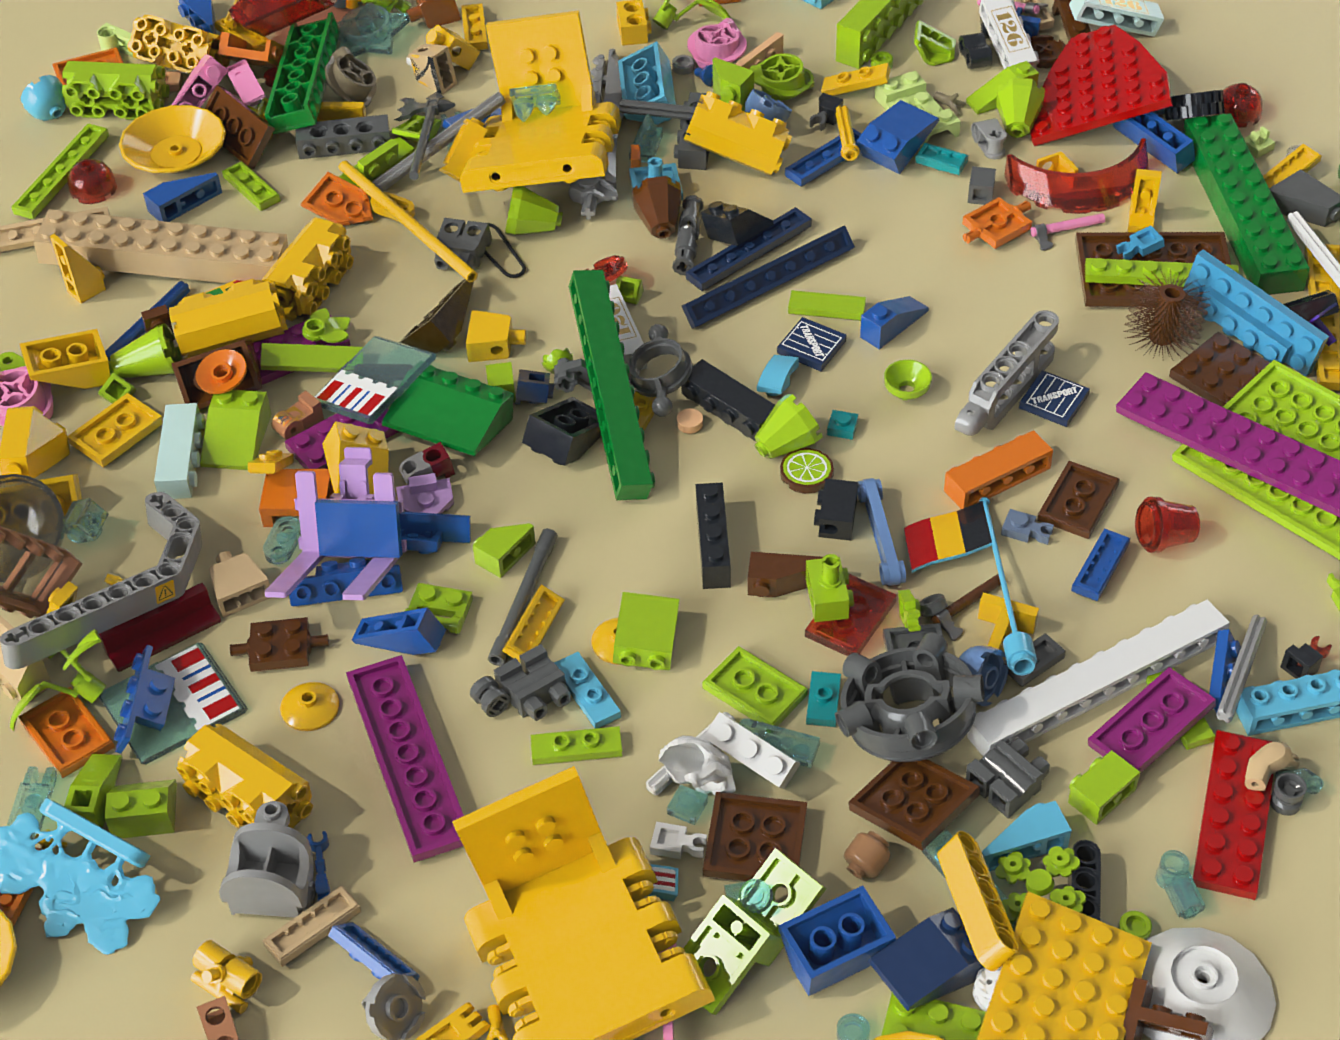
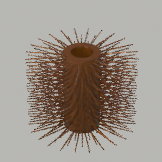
M1168 278L1167 285H1163V281L1161 282L1158 279L1162 285L1161 288L1152 282L1153 287L1157 290L1154 288L1150 289L1147 285L1146 289L1142 291L1140 289V292L1145 295L1144 297L1138 296L1142 294L1138 293L1136 298L1130 300L1132 304L1135 299L1139 300L1134 302L1136 309L1132 310V314L1135 316L1130 321L1134 323L1144 322L1145 324L1135 326L1129 330H1143L1144 332L1137 334V336L1145 338L1138 342L1150 339L1149 344L1151 342L1154 343L1153 345L1157 344L1155 353L1158 345H1160V349L1162 347V355L1163 345L1164 347L1166 345L1167 352L1169 351L1167 345H1170L1174 352H1176L1171 344L1173 342L1184 351L1176 340L1183 341V344L1186 343L1188 348H1192L1184 339L1190 338V340L1192 339L1191 342H1193L1194 339L1192 337H1195L1197 332L1203 331L1202 326L1199 325L1205 323L1202 316L1207 315V310L1201 315H1198L1201 312H1196V310L1200 311L1202 308H1207L1210 305L1198 307L1206 303L1194 304L1202 303L1201 301L1204 300L1187 301L1197 296V294L1189 293L1196 288L1184 291L1183 289L1187 286L1185 285L1183 288L1180 287V284L1177 286L1178 278L1175 285H1173L1174 279L1169 284Z

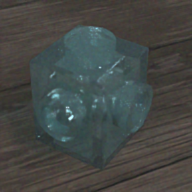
M90 498L73 501L59 528L67 534L68 539L75 543L95 541L101 535L102 527L109 513Z

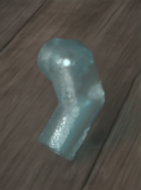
M1306 768L1280 771L1275 774L1276 779L1283 773L1299 775L1306 782V792L1309 794H1317L1324 787L1322 778Z

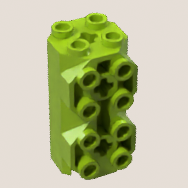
M67 61L62 73V78H67V84L62 85V94L66 106L70 108V112L74 116L101 118L107 110H114V115L118 118L134 120L151 110L163 108L165 98H168L170 95L169 85L165 81L164 66Z

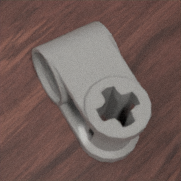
M993 118L972 123V137L984 155L989 159L1004 157L1005 149L1003 144L1007 133L1003 130L999 121Z

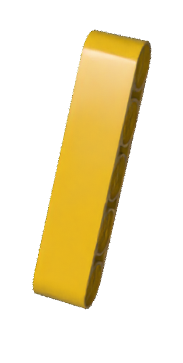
M960 830L938 851L937 856L975 956L986 969L995 972L1019 950V944L978 843L970 834Z

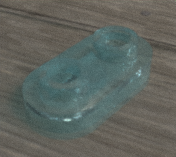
M286 516L274 523L263 545L265 559L269 563L283 564L291 558L298 544V538L301 537L300 521L297 518Z

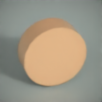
M691 408L680 411L677 415L678 429L687 434L700 431L703 427L702 413Z

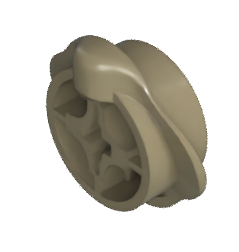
M340 47L331 55V59L326 65V82L330 89L342 99L348 102H364L366 108L371 103V99L376 92V76L364 62L353 56L348 47Z

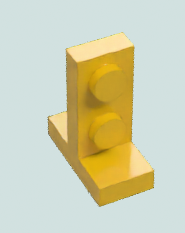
M1137 169L1133 194H1131L1128 232H1138L1149 226L1154 227V215L1162 171Z
M983 592L980 599L978 619L996 624L987 646L1004 652L1003 641L1006 636L1012 633L1005 600L1002 597ZM1011 600L1017 629L1034 634L1039 608Z

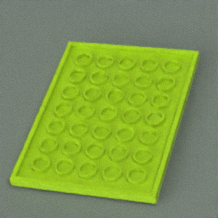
M1276 360L1269 363L1223 406L1232 412L1340 460V395ZM1182 444L1172 454V461L1340 560V517L1187 445Z

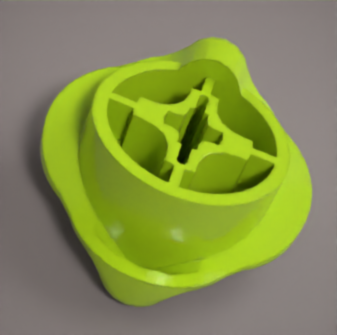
M776 54L750 67V70L754 71V83L761 86L762 92L771 95V98L774 100L794 98L815 85L812 72L803 67V62L799 57L792 54Z

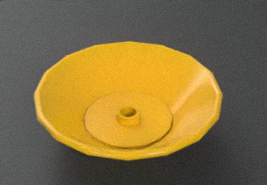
M171 105L151 110L134 119L123 131L119 148L123 158L137 169L151 173H181L211 159L223 146L226 130L222 120L207 109L192 105Z

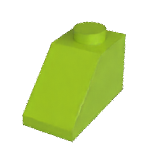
M527 523L490 528L483 536L478 537L472 545L475 564L501 578L536 544L534 526Z

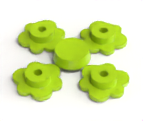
M1059 846L1052 847L1049 850V855L1043 858L1046 870L1035 869L1030 872L1031 861L1023 858V855L1017 851L1011 852L1008 857L1002 856L998 859L999 866L995 869V874L999 879H1006L1009 884H1015L1018 880L1026 881L1027 891L1039 896H1045L1050 893L1051 901L1077 912H1083L1082 904L1085 903L1086 897L1082 891H1074L1072 886H1065L1063 890H1053L1054 879L1052 877H1058L1059 875L1065 878L1069 877L1072 873L1071 871L1077 870L1080 867V860L1074 856L1073 849H1063ZM1013 892L1009 894V899L1002 901L1010 922L1017 921L1027 893L1019 895Z

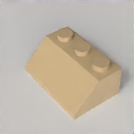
M0 616L1 636L14 627ZM0 644V684L5 694L11 700L16 698L20 701L37 683L40 684L43 681L52 683L43 659L21 669L6 667ZM48 688L42 690V691H41L40 693H38L34 698H36L37 696H39L41 693H43V692H44L45 690H47Z

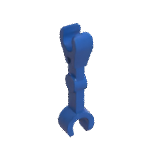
M322 831L323 839L320 842H313L312 833L307 836L312 852L316 853L315 867L318 874H316L315 889L318 894V901L330 894L329 882L325 873L326 864L325 859H323V852L329 846L328 835L325 831Z

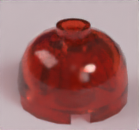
M1246 83L1232 84L1223 90L1225 113L1222 114L1231 113L1238 128L1247 127L1248 123H1258L1261 119L1263 99L1258 90Z
M85 159L78 162L71 168L67 178L71 197L73 199L77 198L79 203L82 204L103 202L106 200L105 196L110 192L112 196L117 189L116 180L111 168L104 162L96 159Z

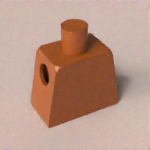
M415 0L417 6L406 10L411 23L422 18L427 28H434L436 25L442 26L461 20L455 0Z

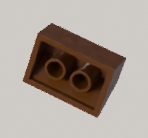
M244 339L172 363L185 404L197 403L199 410L209 407L213 394L207 393L199 387L196 381V370L206 356L218 350L229 349L237 351L246 361V375L242 382L233 390H261L260 363L252 340Z

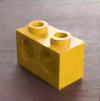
M629 0L616 2L617 22L622 46L648 43V34H652L648 8H644L643 1Z

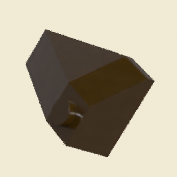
M464 279L458 283L434 309L423 317L424 320L418 326H414L399 342V345L403 348L433 355L442 349L445 352L450 350L457 343L455 338L462 330L474 282H468Z

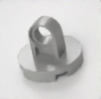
M392 973L383 976L373 985L371 991L361 1002L372 1033L384 1040L409 1039L419 1030L425 1017V1012H422V999H426L425 992L421 984L408 975Z

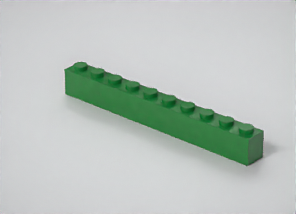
M573 270L568 287L616 501L647 499L651 488L655 486V476L649 469L650 455L649 451L645 450L644 429L640 428L638 422L639 408L634 405V386L629 383L628 379L629 365L624 362V344L619 340V323L614 319L615 305L613 301H610L609 297L610 284L608 280H605L603 270Z

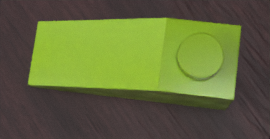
M1028 61L1009 66L967 97L966 103L977 115L996 109L998 85L1002 83L1003 86L1007 85L1008 80L1011 78L1033 79L1038 85L1039 72Z

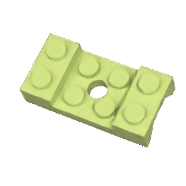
M916 71L889 78L887 84L875 86V99L885 110H888L902 100L939 118V122L920 148H922L924 143H927L931 135L945 130H949L955 137L960 135L961 121L950 108L943 110L926 91V82Z

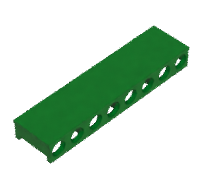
M333 12L328 13L327 19L299 26L296 21L291 22L264 114L267 122L275 128L272 133L273 135L316 125L327 84L325 68L331 59V55L336 50L341 31Z

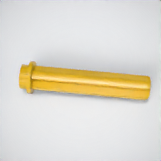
M845 105L842 107L837 106L835 114L842 143L841 156L847 161H853L858 157L860 150L855 144L849 110Z

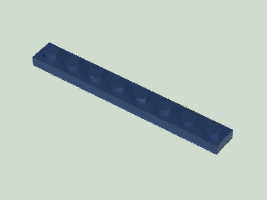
M841 226L681 305L691 328H695L855 248L846 226Z

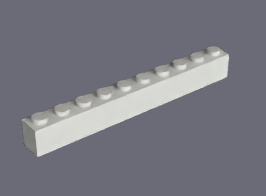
M1208 599L1199 604H1192L1185 611L1175 616H1168L1152 628L1147 627L1138 635L1128 640L1123 639L1114 647L1106 651H1099L1092 658L1082 663L1073 664L1068 670L1059 675H1052L1043 683L1033 688L1028 687L1019 695L1009 700L1004 699L995 707L985 712L976 713L974 723L967 733V738L982 756L989 750L996 748V744L1001 740L1009 744L1015 739L1020 738L1023 742L1027 743L1146 682L1147 676L1163 672L1168 667L1173 668L1216 646L1218 631L1227 630L1230 622Z

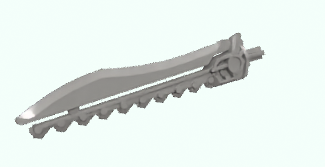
M613 48L609 50L607 75H604L605 59L603 54L598 55V57L592 60L596 68L591 70V74L595 77L592 79L596 103H601L603 84H606L604 102H612L619 108V103L622 100L618 60L620 59ZM620 113L621 122H622L624 113ZM613 134V152H607L609 165L605 180L601 176L579 179L576 182L570 183L569 196L572 201L581 203V216H586L587 220H590L591 216H595L597 204L603 201L618 200L616 190L618 134Z

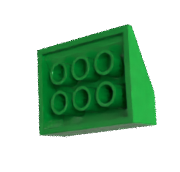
M421 364L408 376L383 418L382 426L436 444L441 442L445 447L476 456L513 420L514 393L506 391L501 387L481 383L476 379L460 376L455 372H447L435 368L433 365Z

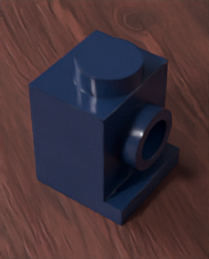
M519 369L515 404L520 405L521 400L532 404L547 403V398L553 399L554 383H549L550 373Z

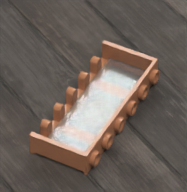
M0 526V607L11 613L15 610L19 611L28 618L45 615L49 608L50 602H48V598L57 587L62 588L68 581L71 582L83 563L65 548Z

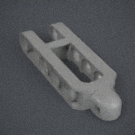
M1048 310L1035 313L981 373L970 389L969 402L960 411L956 419L955 430L967 436H974L983 427L993 430L1030 388L1040 372L1044 371L1053 361L1055 346L1050 340L1058 331L1059 317L1057 314ZM1043 321H1046V322L1051 323L1052 325H1051V326H1043V325H1040L1039 323H1040V322H1043ZM1045 350L1048 353L1040 354V351ZM1002 366L1010 367L1007 371L999 369ZM1016 379L1022 382L1021 384H1012ZM996 382L993 387L987 386L985 383ZM1002 395L1008 396V399L1001 400L999 398Z

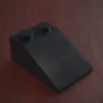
M571 397L529 415L522 443L531 447L532 451L548 456L558 465H568L580 459L602 436L596 409Z

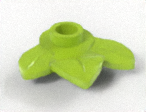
M323 308L310 315V319L304 323L302 334L311 341L342 342L349 337L345 331L349 327L350 318L330 317L328 310Z

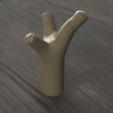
M937 91L933 96L934 100L949 106L957 117L960 114L956 105H966V102L956 99L959 97L958 93L949 96Z

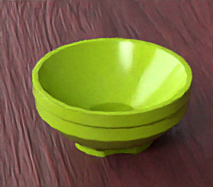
M905 359L896 361L886 368L884 382L886 389L894 396L902 400L915 399L927 393L931 386L932 374L923 363ZM911 386L914 390L911 392L902 391L900 387Z

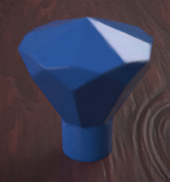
M708 65L704 68H696L694 71L695 76L700 77L705 85L713 86V66Z

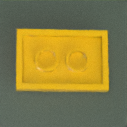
M126 393L68 435L67 438L70 445L104 468L161 426L163 418L144 403Z

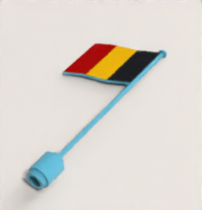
M982 497L979 503L961 510L923 519L906 526L904 533L912 573L932 564L964 557L992 546L1012 633L1006 636L1003 641L1007 665L1016 675L1031 673L1037 663V657L1031 636L1025 632H1018L988 507L990 500L987 497Z

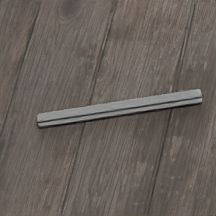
M496 92L428 141L422 163L454 141L461 125L465 124L463 121L466 118L471 120L473 117L481 121L505 104L503 95L500 92ZM415 152L372 183L383 192L410 173Z

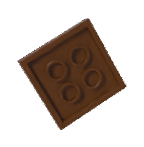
M1218 331L1170 369L1169 377L1202 398L1223 407L1270 362Z
M928 759L915 762L892 761L848 803L851 812L923 851L980 795V789L978 785Z
M716 792L703 865V876L751 882L775 848L800 866L807 802Z

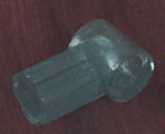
M1169 850L1161 856L1155 875L1156 882L1166 890L1178 917H1183L1184 919L1195 917L1198 913L1204 911L1206 905L1188 870L1189 860L1182 852ZM1168 868L1174 869L1177 872H1171Z

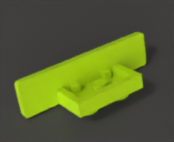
M397 137L394 140L391 138L360 159L354 167L370 181H373L414 152V147L401 137ZM344 173L338 176L348 181L349 183L359 187Z

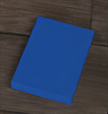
M318 499L315 502L319 556L400 558L403 555L398 501Z

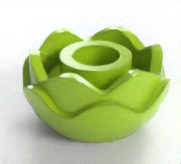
M565 348L563 351L554 349L550 355L543 356L542 366L548 372L554 374V366L558 364V360L567 358L573 361V354L570 353L568 348Z

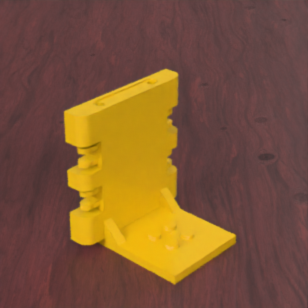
M579 10L487 22L486 29L500 93L505 98V104L501 106V115L491 116L484 123L483 127L488 130L484 138L475 144L471 152V158L467 161L460 177L463 193L492 189L494 191H504L508 187L559 181L573 183L579 179L605 176L609 165L607 152H613V134H618L621 117L619 108L614 103H596Z
M575 766L452 821L489 898L488 901L470 909L466 913L464 921L482 963L488 961L491 965H499L494 970L493 976L495 979L491 983V988L503 1016L509 1013L511 1017L517 1018L529 1014L516 1022L514 1027L516 1034L513 1036V1040H633L715 1001L695 956L691 953H686L684 948L672 947L677 942V934L682 933V930L670 904L661 901L657 896H648L653 891V884L658 882L639 840L635 837H626L607 846Z

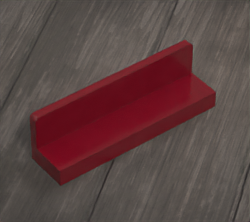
M203 582L185 590L181 597L99 633V637L104 651L118 672H121L132 666L136 654H142L147 645L153 646L151 656L156 655L220 623L221 617L211 604L208 590Z

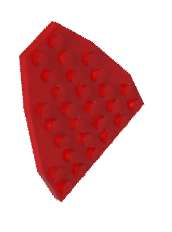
M1115 24L1100 27L1098 30L1089 33H1080L1069 40L1047 75L1042 86L1045 89L1043 108L1031 129V139L1033 145L1037 146L1172 106L1168 74L1138 40Z

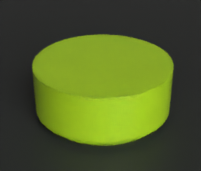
M879 51L871 56V67L888 63L890 69L893 67V56L890 53Z
M1129 911L1120 918L1118 929L1146 940L1150 937L1152 923L1144 913Z

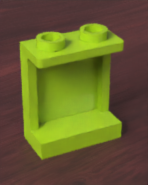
M623 592L614 642L613 663L624 666L646 667L654 670H670L679 599Z

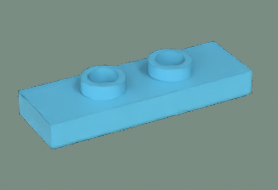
M579 652L555 662L557 667L565 674L566 686L570 694L595 729L621 718L620 709Z

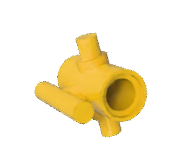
M213 940L204 942L193 957V965L199 970L192 975L191 981L216 998L225 996L229 1007L239 1014L244 1013L248 1003L243 999L250 998L262 982V973L252 967V958L249 956H235Z

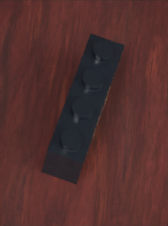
M703 359L693 365L691 375L685 384L681 386V393L687 399L694 401L703 407L704 410L711 412L722 419L724 423L731 425L742 432L744 436L750 437L754 441H756L755 435L775 407V404Z
M723 482L695 484L703 589L731 588V565Z

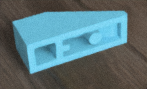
M1056 801L1046 804L1038 803L1025 810L982 851V855L989 871H992L999 866L998 859L1000 857H1008L1014 851L1020 852L1023 858L1032 859L1049 854V850L1054 846H1059L1063 849L1068 848L1072 830Z

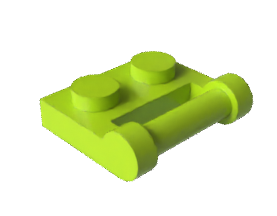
M418 583L410 605L405 611L428 608L433 615H437L435 617L445 629H448L450 633L459 634L473 601V594L471 591Z

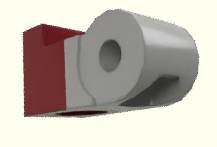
M441 442L405 459L399 467V471L407 485H409L408 477L435 473L436 478L444 475L447 479L455 475L451 459Z

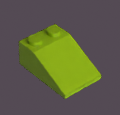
M231 390L223 394H213L207 415L200 460L201 467L248 470V462L256 459L272 414L267 392Z

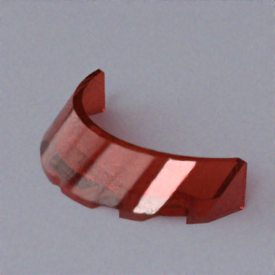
M1141 138L1136 150L1122 162L1102 170L1084 173L1046 170L1028 164L1013 154H1007L1005 179L1012 193L1016 196L1021 194L1034 201L1037 207L1047 209L1050 206L1062 209L1063 213L1071 214L1106 211L1118 207L1120 202L1127 198L1131 199L1137 169L1149 170L1146 138Z

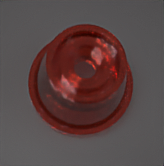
M1158 496L1147 497L1140 504L1136 512V536L1143 548L1150 553L1162 552L1168 547L1192 543L1197 539L1200 531L1198 511L1193 505L1164 501Z

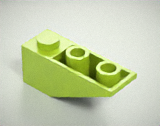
M92 754L70 785L64 807L103 828L106 794L115 786L123 758L122 755Z

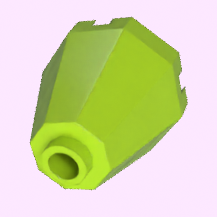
M1011 78L1008 80L1007 85L1003 86V83L998 85L996 106L1005 131L1012 137L1020 138L1029 134L1039 112L1043 108L1045 89L1042 86L1038 88L1037 82L1033 79Z
M513 187L505 234L521 235L555 231V226H561L563 212H558V205L526 187Z
M787 394L777 402L755 435L757 443L754 446L763 457L775 458L815 444L823 438L822 433H816L820 429L819 424L804 404L799 403L796 405L793 402L796 399L793 394Z

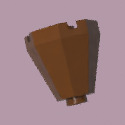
M668 176L646 178L642 181L640 188L638 186L632 188L634 209L651 235L665 239L675 233L681 207L682 190L680 183L675 181L674 184Z

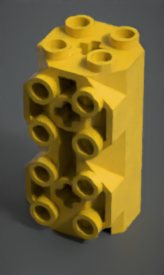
M144 15L141 18L137 17L134 20L131 39L127 47L128 51L132 52L133 57L187 74L193 71L205 54L213 57L225 68L229 67L230 63L229 59L218 54L220 35L151 15Z
M707 91L706 95L701 94L699 101L702 103L698 102L686 132L690 136L685 134L683 141L769 176L773 172L777 173L783 161L780 154L782 150L785 151L788 148L792 136L788 135L789 130L785 128L787 123L776 118L772 121L765 119L764 113L754 109L750 113L741 110L743 105L732 100L729 103L721 101V96L713 92Z
M315 217L303 228L262 278V282H275L280 305L282 304L287 320L293 321L298 315H311L317 311L323 300L325 301L329 296L330 288L327 286V282L338 285L347 269L352 268L354 257L351 255L350 238L346 235L347 231L343 225Z
M249 279L233 284L225 293L218 295L206 294L204 292L183 297L177 306L170 307L171 323H176L174 324V335L184 359L244 339H251L252 342L284 334L288 327L282 304L280 305L275 282L269 283V281L262 282Z
M215 724L216 727L204 725L186 742L184 749L188 753L185 759L180 757L177 771L185 781L183 784L184 790L191 797L196 798L198 796L204 800L207 807L213 812L226 808L229 811L226 817L233 826L239 828L240 826L254 823L258 808L269 801H278L286 805L290 816L288 827L292 829L302 819L310 815L313 804L310 802L312 793L309 782L222 724Z

